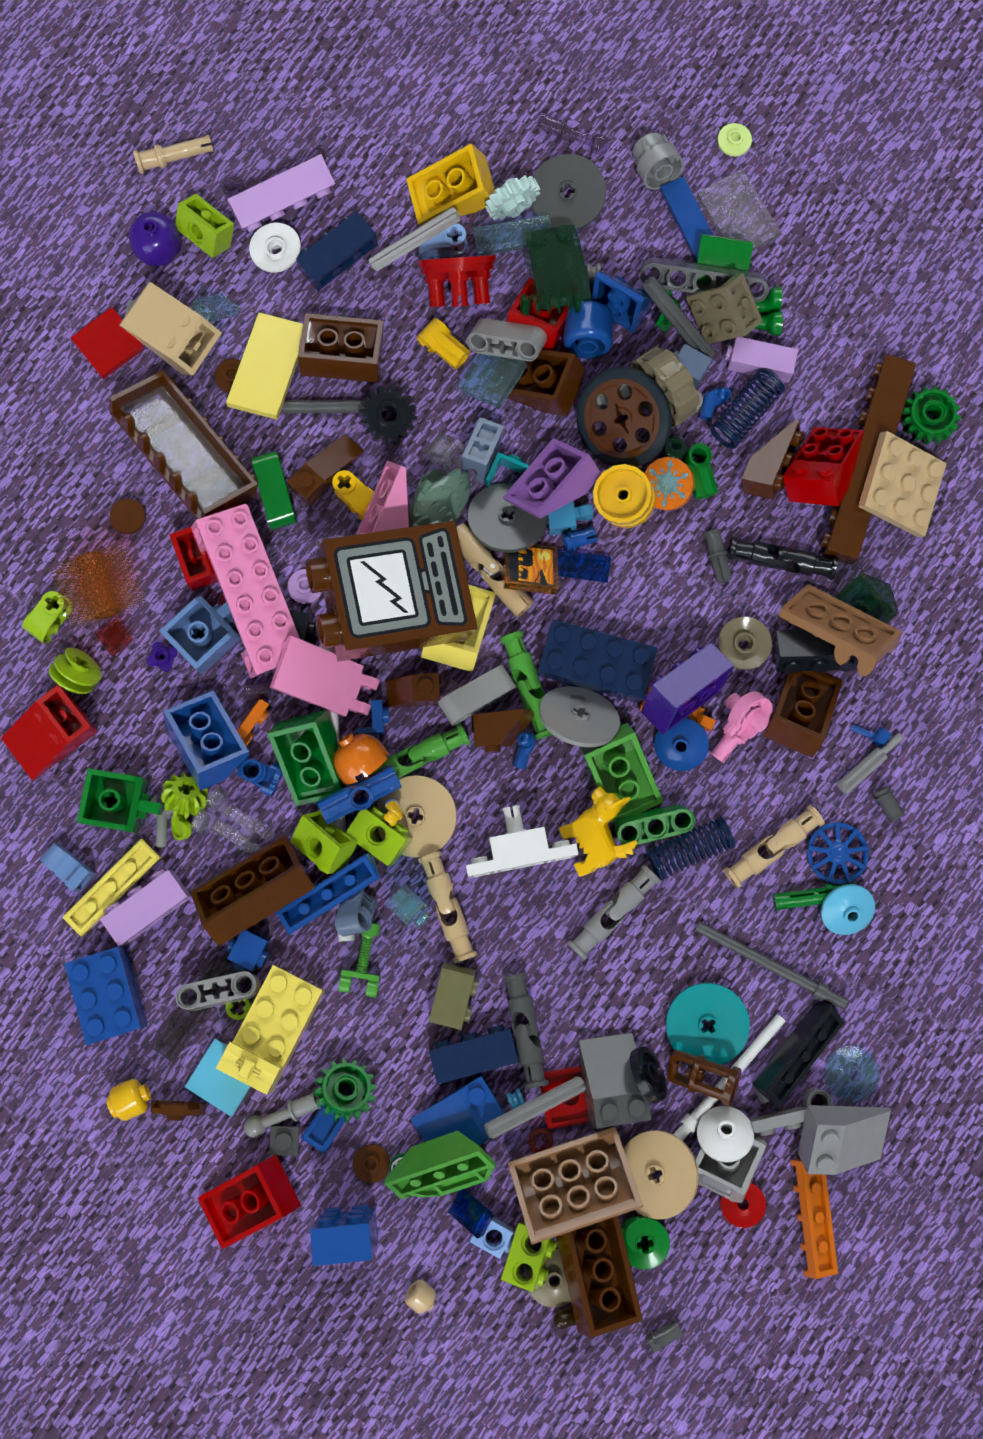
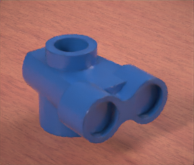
M246 758L241 763L237 776L261 788V793L273 797L283 773L279 764L273 762L272 765ZM257 767L259 769L258 775L251 777L250 770Z

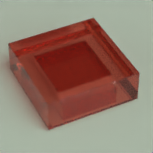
M117 618L95 634L113 657L134 641Z

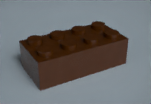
M285 835L190 893L202 926L214 942L220 946L274 912L281 910L297 898L304 896L307 892L314 889L315 886L301 856Z
M618 1216L556 1236L578 1333L594 1338L643 1321Z

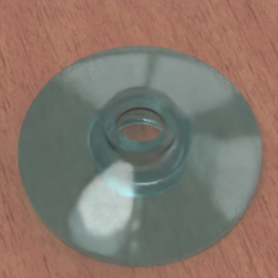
M845 1046L834 1051L827 1059L824 1067V1079L829 1091L835 1097L845 1102L856 1103L866 1100L875 1092L879 1083L880 1072L876 1060L868 1051L857 1046ZM852 1070H857L858 1072L856 1080L850 1079L849 1075Z

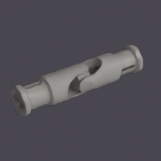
M644 864L640 867L641 871L617 891L613 901L607 902L583 926L584 930L573 941H568L567 944L584 961L587 959V954L597 943L601 944L624 920L626 913L636 908L645 899L644 895L654 884L661 882ZM604 912L615 921L607 927H602L600 921Z

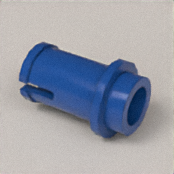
M590 526L573 533L567 531L566 535L562 536L565 549L574 552L578 547L597 543L598 537H594V535H597L594 526Z

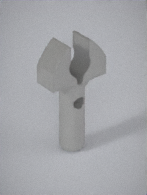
M156 795L150 802L159 803V796ZM164 809L162 815L153 814L157 819L156 846L159 848H163L167 844V820L173 814V811H165Z

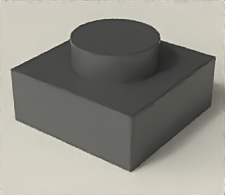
M272 1125L270 1131V1155L298 1156L300 1126Z

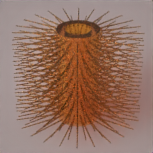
M94 549L91 552L81 553L77 558H62L75 559L61 561L72 564L55 565L68 566L60 570H70L68 572L60 571V573H66L69 576L59 577L61 583L57 582V584H61L63 587L61 589L64 592L72 590L67 592L68 595H71L68 596L70 599L67 600L69 602L75 601L68 603L70 606H73L70 607L73 610L71 613L77 611L81 614L75 615L77 613H74V615L70 614L71 616H77L76 618L83 617L81 619L84 620L81 621L84 623L94 619H101L102 621V619H108L116 614H120V612H132L121 611L125 610L123 608L133 609L127 607H131L128 605L136 606L134 605L135 603H132L134 601L131 600L137 599V597L134 598L136 593L132 594L133 597L128 595L130 593L127 592L130 591L125 589L129 588V585H131L129 582H132L130 579H125L131 578L132 574L125 569L120 570L126 568L122 564L127 562L126 557L120 554V552L112 554L114 552H111L110 549L106 553L99 550L95 551Z

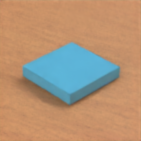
M215 1038L185 1085V1088L232 1117L249 1091L250 1086L216 1069L228 1045Z

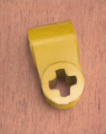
M339 471L335 474L332 481L334 492L354 514L358 513V518L362 520L374 492L350 471ZM349 482L350 488L343 487L341 489L340 483L346 484Z

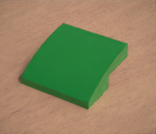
M702 234L697 264L749 271L753 241ZM702 274L697 278V282L700 285H707L711 281V277L706 274Z

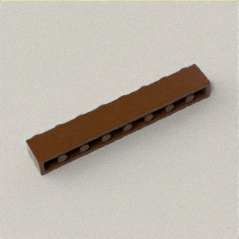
M886 354L882 361L876 362L871 377L875 378L873 386L868 387L864 398L868 405L866 410L862 409L857 421V425L861 426L860 430L864 431L862 443L849 489L840 505L832 507L828 522L832 524L830 531H825L820 546L824 547L822 556L828 558L834 556L838 558V561L851 565L859 559L872 515L858 507L880 432L888 431L896 435L917 364L915 362Z

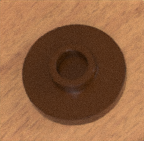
M228 359L217 367L215 380L221 390L230 393L241 362L240 360Z
M133 499L118 501L110 511L112 526L123 534L138 532L146 521V512L143 506Z
M365 1145L356 1152L353 1158V1170L356 1176L364 1182L376 1183L382 1180L389 1171V1155L379 1145Z

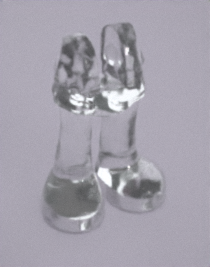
M220 785L212 791L207 799L206 806L245 828L243 832L233 828L206 808H203L197 814L190 827L199 833L206 830L216 832L237 845L239 850H244L247 855H253L262 849L258 844L249 841L254 832L271 842L276 837V834L266 823L262 824L258 818L255 819L235 807L228 800L227 790Z

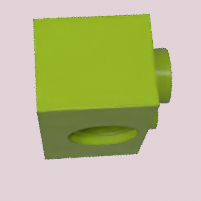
M197 194L178 203L175 224L180 233L212 258L231 247L234 229L233 222Z
M377 806L360 810L345 833L385 865H395L413 839L407 834L409 830L399 822L394 826L389 825L383 819L386 813ZM379 826L386 833L383 841H379L375 835V831Z
M321 811L302 815L290 840L301 854L307 856L317 865L320 871L327 875L338 872L346 867L358 844L334 822L327 824Z

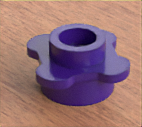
M155 642L152 645L153 651L151 656L147 658L146 662L150 667L156 666L161 668L163 672H169L172 669L174 657L178 654L175 647L163 646L161 642ZM163 654L164 659H160V655Z

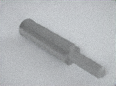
M897 733L881 749L875 748L836 783L839 790L848 795L887 759L886 754L903 740V736Z

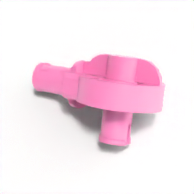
M749 692L742 697L737 693H733L726 700L725 705L731 711L728 722L723 727L725 734L710 752L721 762L725 763L738 744H745L748 739L754 737L758 732H762L769 725L773 705L760 692Z

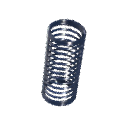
M759 369L753 378L750 379V382L746 384V387H743L739 395L735 397V400H732L731 404L727 406L724 413H721L716 422L710 426V431L716 440L730 449H736L739 445L738 443H741V439H744L749 430L753 429L752 426L756 425V421H759L760 417L764 416L763 413L767 412V408H770L771 404H774L775 400L778 399V395L785 391L784 384L780 378L770 370ZM761 376H764L765 378L772 381L778 387L779 390L774 389L773 386L770 385L768 382L764 381ZM741 397L745 398L748 403L742 401ZM738 402H740L745 408L738 405ZM734 406H735V407H738V409H739L742 413H740L739 411L735 410ZM730 411H733L739 418L732 415ZM727 415L730 416L736 423L728 419ZM723 420H726L733 428L725 424ZM743 422L750 425V428H747ZM715 427L718 428L722 432V434H724L729 440L734 442L735 445L725 441L716 431Z
M722 816L715 818L714 821L710 820L709 824L704 823L703 827L699 825L698 830L693 828L692 832H687V835L683 833L681 837L677 835L675 839L670 838V842L665 840L664 844L659 843V848L654 845L653 848L647 849L648 858L657 877L661 881L667 879L656 849L664 861L668 874L670 876L673 875L663 855L661 846L667 853L674 872L678 874V869L668 851L667 844L670 846L680 870L684 871L681 860L673 847V842L680 852L684 865L689 869V863L679 845L678 839L682 842L692 866H695L694 859L685 844L683 835L688 840L692 853L699 864L701 860L690 840L689 833L693 837L703 861H706V856L695 836V831L699 835L703 848L710 859L712 858L710 849L715 856L718 855L716 847L723 854V848L712 829L711 823L715 826L724 849L728 851L735 848L736 844L733 834ZM706 826L710 829L714 843L706 831ZM700 828H701V829L704 831V833H705V837L707 838V841H708V843H709L710 849H709V847H708V845H707L705 839L703 838V836H702V834H701Z

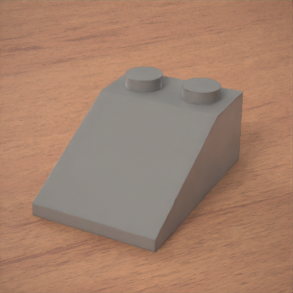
M807 1105L798 1155L807 1173L836 1175L881 1159L891 1110L884 1107Z

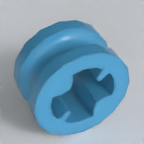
M519 1088L513 1094L506 1093L512 1110L525 1103Z

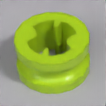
M250 999L243 1000L246 1003V1006L243 1007L244 1014L239 1015L240 1012H236V1014L233 1012L234 1002L226 1004L227 1014L235 1020L244 1019L252 1006Z

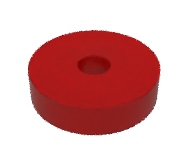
M752 1182L744 1198L748 1202L744 1209L738 1207V1202H732L720 1196L719 1204L723 1216L730 1224L739 1228H749L756 1225L765 1214L766 1200L764 1194Z

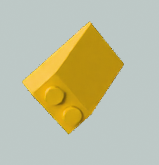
M473 144L465 146L406 178L417 222L420 226L451 207H454L460 216L476 213L486 208L485 202L490 199L489 196L495 190L486 156Z

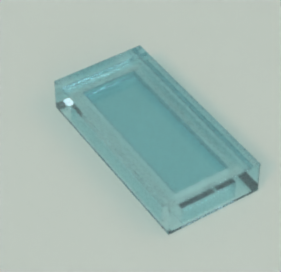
M221 293L194 299L191 305L195 312L209 322L237 316L241 310L240 306Z

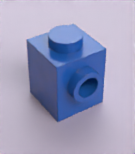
M246 929L238 937L235 936L231 940L227 951L230 952L227 959L233 962V968L241 972H247L248 970L256 971L257 967L262 968L269 956V953L265 951L271 940Z

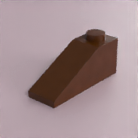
M344 434L307 461L287 483L291 491L311 508L333 485L332 481L335 474L339 471L347 470L364 453V450Z

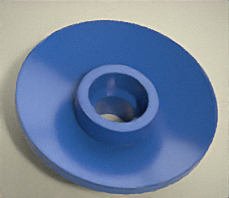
M685 718L664 735L657 731L654 748L658 759L666 767L676 771H687L697 767L705 759L709 748V741L706 731L698 722ZM684 742L686 749L680 751L676 748V744Z

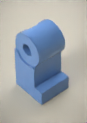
M56 842L40 858V861L53 871L73 892H80L96 874Z

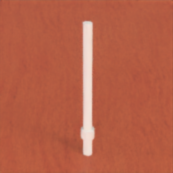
M777 1014L731 1068L734 1066L739 1067L742 1073L786 1021ZM722 1077L715 1087L725 1090L728 1078ZM706 1096L691 1114L687 1113L681 1120L683 1124L673 1135L683 1141L690 1132L694 1133L697 1130L701 1117L719 1099Z

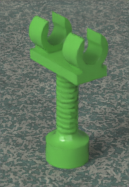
M372 923L369 931L361 933L363 938L356 971L342 969L338 991L349 993L352 977L368 980L366 996L377 997L381 975L367 973V964H369V953L371 952V942L373 941L371 939L379 936L381 924Z

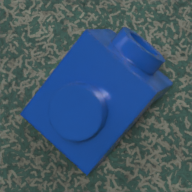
M371 700L372 727L356 728V734H370L379 739V736L385 735V723H390L389 707H384L382 700Z

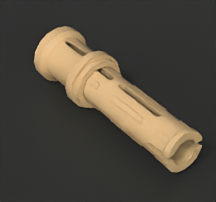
M208 134L204 137L166 147H161V145L157 144L152 149L142 152L134 150L133 153L140 174H144L145 170L155 167L163 169L169 162L214 151L212 144L201 146L211 142Z

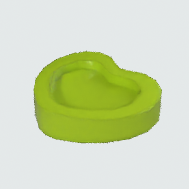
M182 814L177 815L175 818L172 815L171 829L174 839L177 841L188 839L191 835L190 822L185 820Z

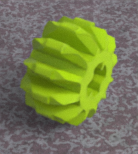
M184 772L180 777L173 774L170 781H165L163 785L161 802L165 804V811H173L174 818L182 814L186 820L189 814L197 817L200 810H204L207 805L206 799H208L209 792L207 788L200 791L192 776L187 777Z

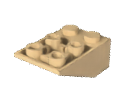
M148 282L120 323L123 329L183 375L190 376L195 374L222 334L201 315L151 282Z

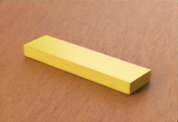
M140 839L62 918L83 937L106 914L104 911L112 904L118 902L161 857L143 839Z

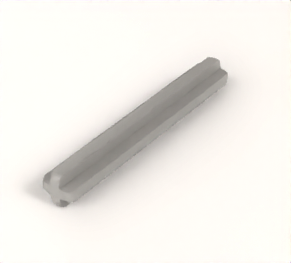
M451 207L369 258L371 267L375 271L382 269L461 220L459 212L454 207Z
M575 1077L485 1123L484 1129L487 1136L494 1139L584 1092L586 1085L583 1079Z

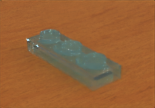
M549 215L473 228L477 256L554 243Z

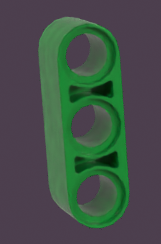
M274 451L252 457L251 460L270 529L274 530L296 524L297 520L294 516L289 492L287 491L288 487L280 465L281 461L278 452Z
M674 804L620 818L614 825V834L622 844L636 840L638 842L637 845L686 833L694 827L695 817L684 805ZM681 812L686 813V820L682 824H675L676 815ZM653 819H659V828L654 831L648 830L649 822ZM624 827H634V832L631 836H621Z

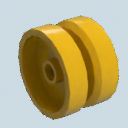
M627 464L615 465L605 470L596 480L593 490L594 504L598 512L612 525L624 529L634 528L646 522L653 513L656 504L655 489L645 473L637 467ZM624 493L628 495L625 500L621 497Z

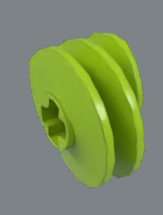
M72 647L66 648L65 654L56 656L53 660L54 662L48 668L49 675L59 686L77 694L92 692L96 684L101 680L102 675L94 659L87 653Z

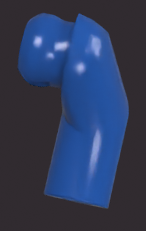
M718 387L706 393L703 398L699 418L711 421L714 408L731 399L730 389Z
M521 732L518 735L517 741L519 745L513 767L526 770L530 754L536 745V737L531 732Z

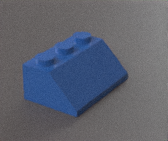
M214 690L163 711L165 728L200 791L226 780L249 756L246 745Z

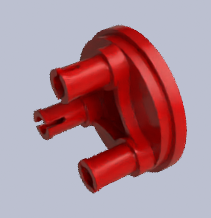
M496 255L417 260L418 267H421V274H425V283H428L429 307L446 306L444 296V282H446V279H448V282H451L452 307L459 306L458 295H461V305L469 306L467 281H469V278L473 280L474 304L491 303L488 279H491L490 269H494V262H497Z

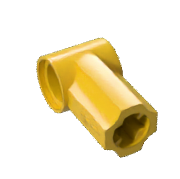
M433 318L416 337L420 345L429 348L427 351L430 353L435 352L455 370L460 368L470 355V351L455 339L448 327L437 318Z

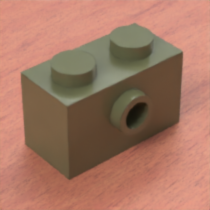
M444 962L429 1022L459 1030L462 1029L463 1022L469 1023L473 1006L468 1005L470 995L476 996L479 979L474 978L476 970Z

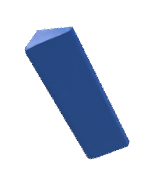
M372 854L363 855L317 884L314 889L307 892L304 896L297 898L281 910L276 911L288 935L380 879L381 876Z

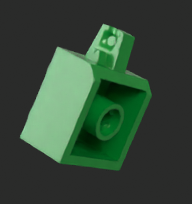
M88 768L77 823L139 834L141 820L146 819L147 813L162 815L164 804L149 801L150 795L147 794L149 780L145 778ZM110 799H118L117 804H109Z

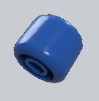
M581 301L580 313H575L574 304L571 307V313H569L568 308L563 332L565 349L569 353L576 354L578 358L595 359L608 353L613 345L614 319L612 311L606 305L596 301Z

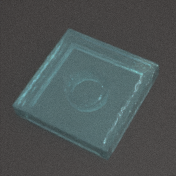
M478 353L456 388L465 395L500 409L527 368V364L524 360Z

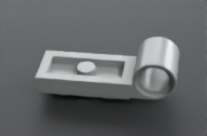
M810 1088L803 1094V1106L749 1118L754 1133H759V1136L776 1133L775 1128L786 1126V1130L803 1127L802 1122L805 1120L807 1105H811V1099L814 1095L820 1094L822 1096V1106H833L832 1098L826 1091L819 1088Z

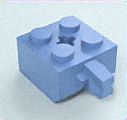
M202 596L193 599L160 630V633L201 675L241 640L240 636L230 627L234 620L232 619L227 602L221 607L218 604L211 607ZM200 631L205 635L202 639L197 635Z

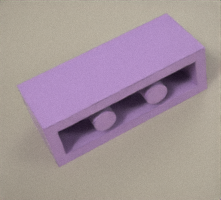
M162 869L150 877L152 882L143 888L141 885L134 888L127 894L129 898L121 904L116 902L104 911L106 915L100 921L118 946H126L192 898L173 870L165 872Z

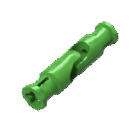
M517 631L500 638V641L505 645L509 656L507 662L517 685L523 707L534 712L532 724L536 733V740H540L553 735L545 728L539 715V707L545 693L539 681L531 654L526 651L523 643L522 631Z
M458 723L455 728L443 734L440 732L426 738L419 745H412L388 756L387 760L371 774L391 765L397 777L401 778L421 768L426 762L435 761L449 755L451 750L464 744L466 746L470 745L469 739L461 723ZM408 754L413 765H400L401 759Z

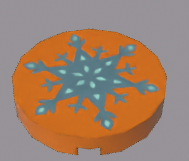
M665 457L657 459L648 466L644 473L655 489V508L671 511L679 509L688 503L695 488L694 473L686 463L677 458Z

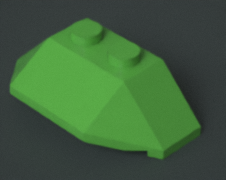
M455 1131L412 1146L387 1175L384 1184L400 1199H406L409 1196L420 1198L444 1196L488 1181L492 1170L495 1168V1161L480 1146L461 1132Z

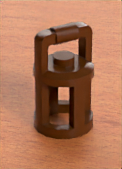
M674 1050L668 1061L667 1079L674 1084L688 1088L689 1093L699 1092L721 1100L723 1105L730 1107L740 1081L741 1068L736 1066L729 1068L706 1060V1056L701 1054L697 1057L680 1050ZM680 1061L689 1064L685 1077L678 1075ZM709 1071L728 1078L725 1090L702 1083L705 1072Z

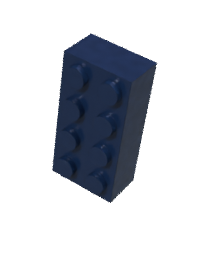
M553 619L538 676L641 704L646 694L658 648Z

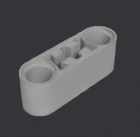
M483 318L477 321L466 342L468 347L475 353L533 361L538 357L545 345L547 335L538 326Z
M500 665L440 699L438 704L451 725L454 726L504 698L503 695L508 692L510 694L517 687L504 666Z
M243 971L182 985L177 990L175 999L178 1006L182 1009L197 1011L251 999L258 994L261 989V983L256 975ZM244 978L252 980V988L247 993H243L240 990V983ZM217 985L223 988L231 987L233 991L221 992L220 998L219 996L206 995L205 991H216ZM190 990H195L197 1000L194 1004L188 1005L185 1001V996Z

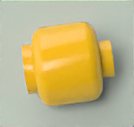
M130 1079L113 1086L109 1096L106 1098L110 1114L122 1121H128L144 1114L148 1109L151 1093L146 1084L141 1085L136 1079Z

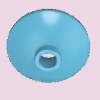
M847 884L834 889L826 896L821 906V918L824 925L830 931L839 935H850L859 932L870 923L875 912V901L870 892L864 887L855 884Z

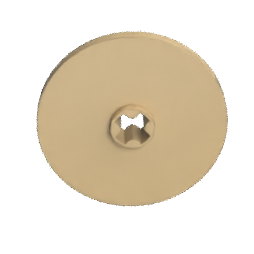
M408 776L399 779L402 787L381 797L377 807L387 813L386 801L389 799L398 801L403 818L397 822L405 826L409 830L407 834L413 838L402 855L407 857H423L439 851L449 842L456 828L457 809L453 797L441 783L432 778ZM416 809H420L419 814L423 815V820H418L416 824H413V819L409 818L410 813H415ZM379 826L377 829L384 840L386 836L385 830Z
M647 1131L632 1138L623 1149L643 1204L642 1208L635 1211L652 1219H667L680 1214L691 1204L698 1188L699 1173L693 1153L680 1138L665 1131ZM655 1169L662 1171L663 1175L659 1179H654L652 1176L656 1172Z

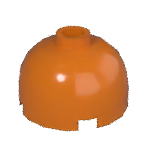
M349 733L339 740L340 747L335 751L333 763L342 783L350 785L358 782L355 778L356 776L363 774L367 777L387 760L385 755H389V752L378 738L370 734L361 733L354 736L352 733Z

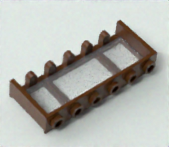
M163 370L109 397V413L196 520L240 506L251 499H256L258 481L254 474L248 473L243 467L239 456L228 449L223 437L213 431L208 419L198 413L192 400L188 396L185 397L179 390L177 382L173 378H169Z

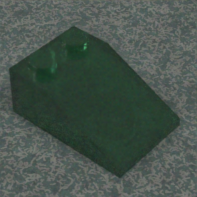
M562 225L523 232L524 259L537 302H539L542 293L546 295L548 305L552 293L557 295L560 302L563 292L568 295L570 302L574 291L580 292L581 301H592L581 243L575 225ZM563 294L561 306H567V298ZM543 295L541 297L540 310L547 309ZM554 295L551 299L550 308L558 307Z

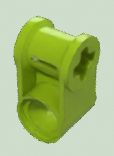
M56 591L45 593L35 608L24 619L22 628L43 644L49 643L52 640L50 638L51 635L58 632L59 627L70 615L73 609L72 601ZM56 601L60 605L58 609L54 605Z

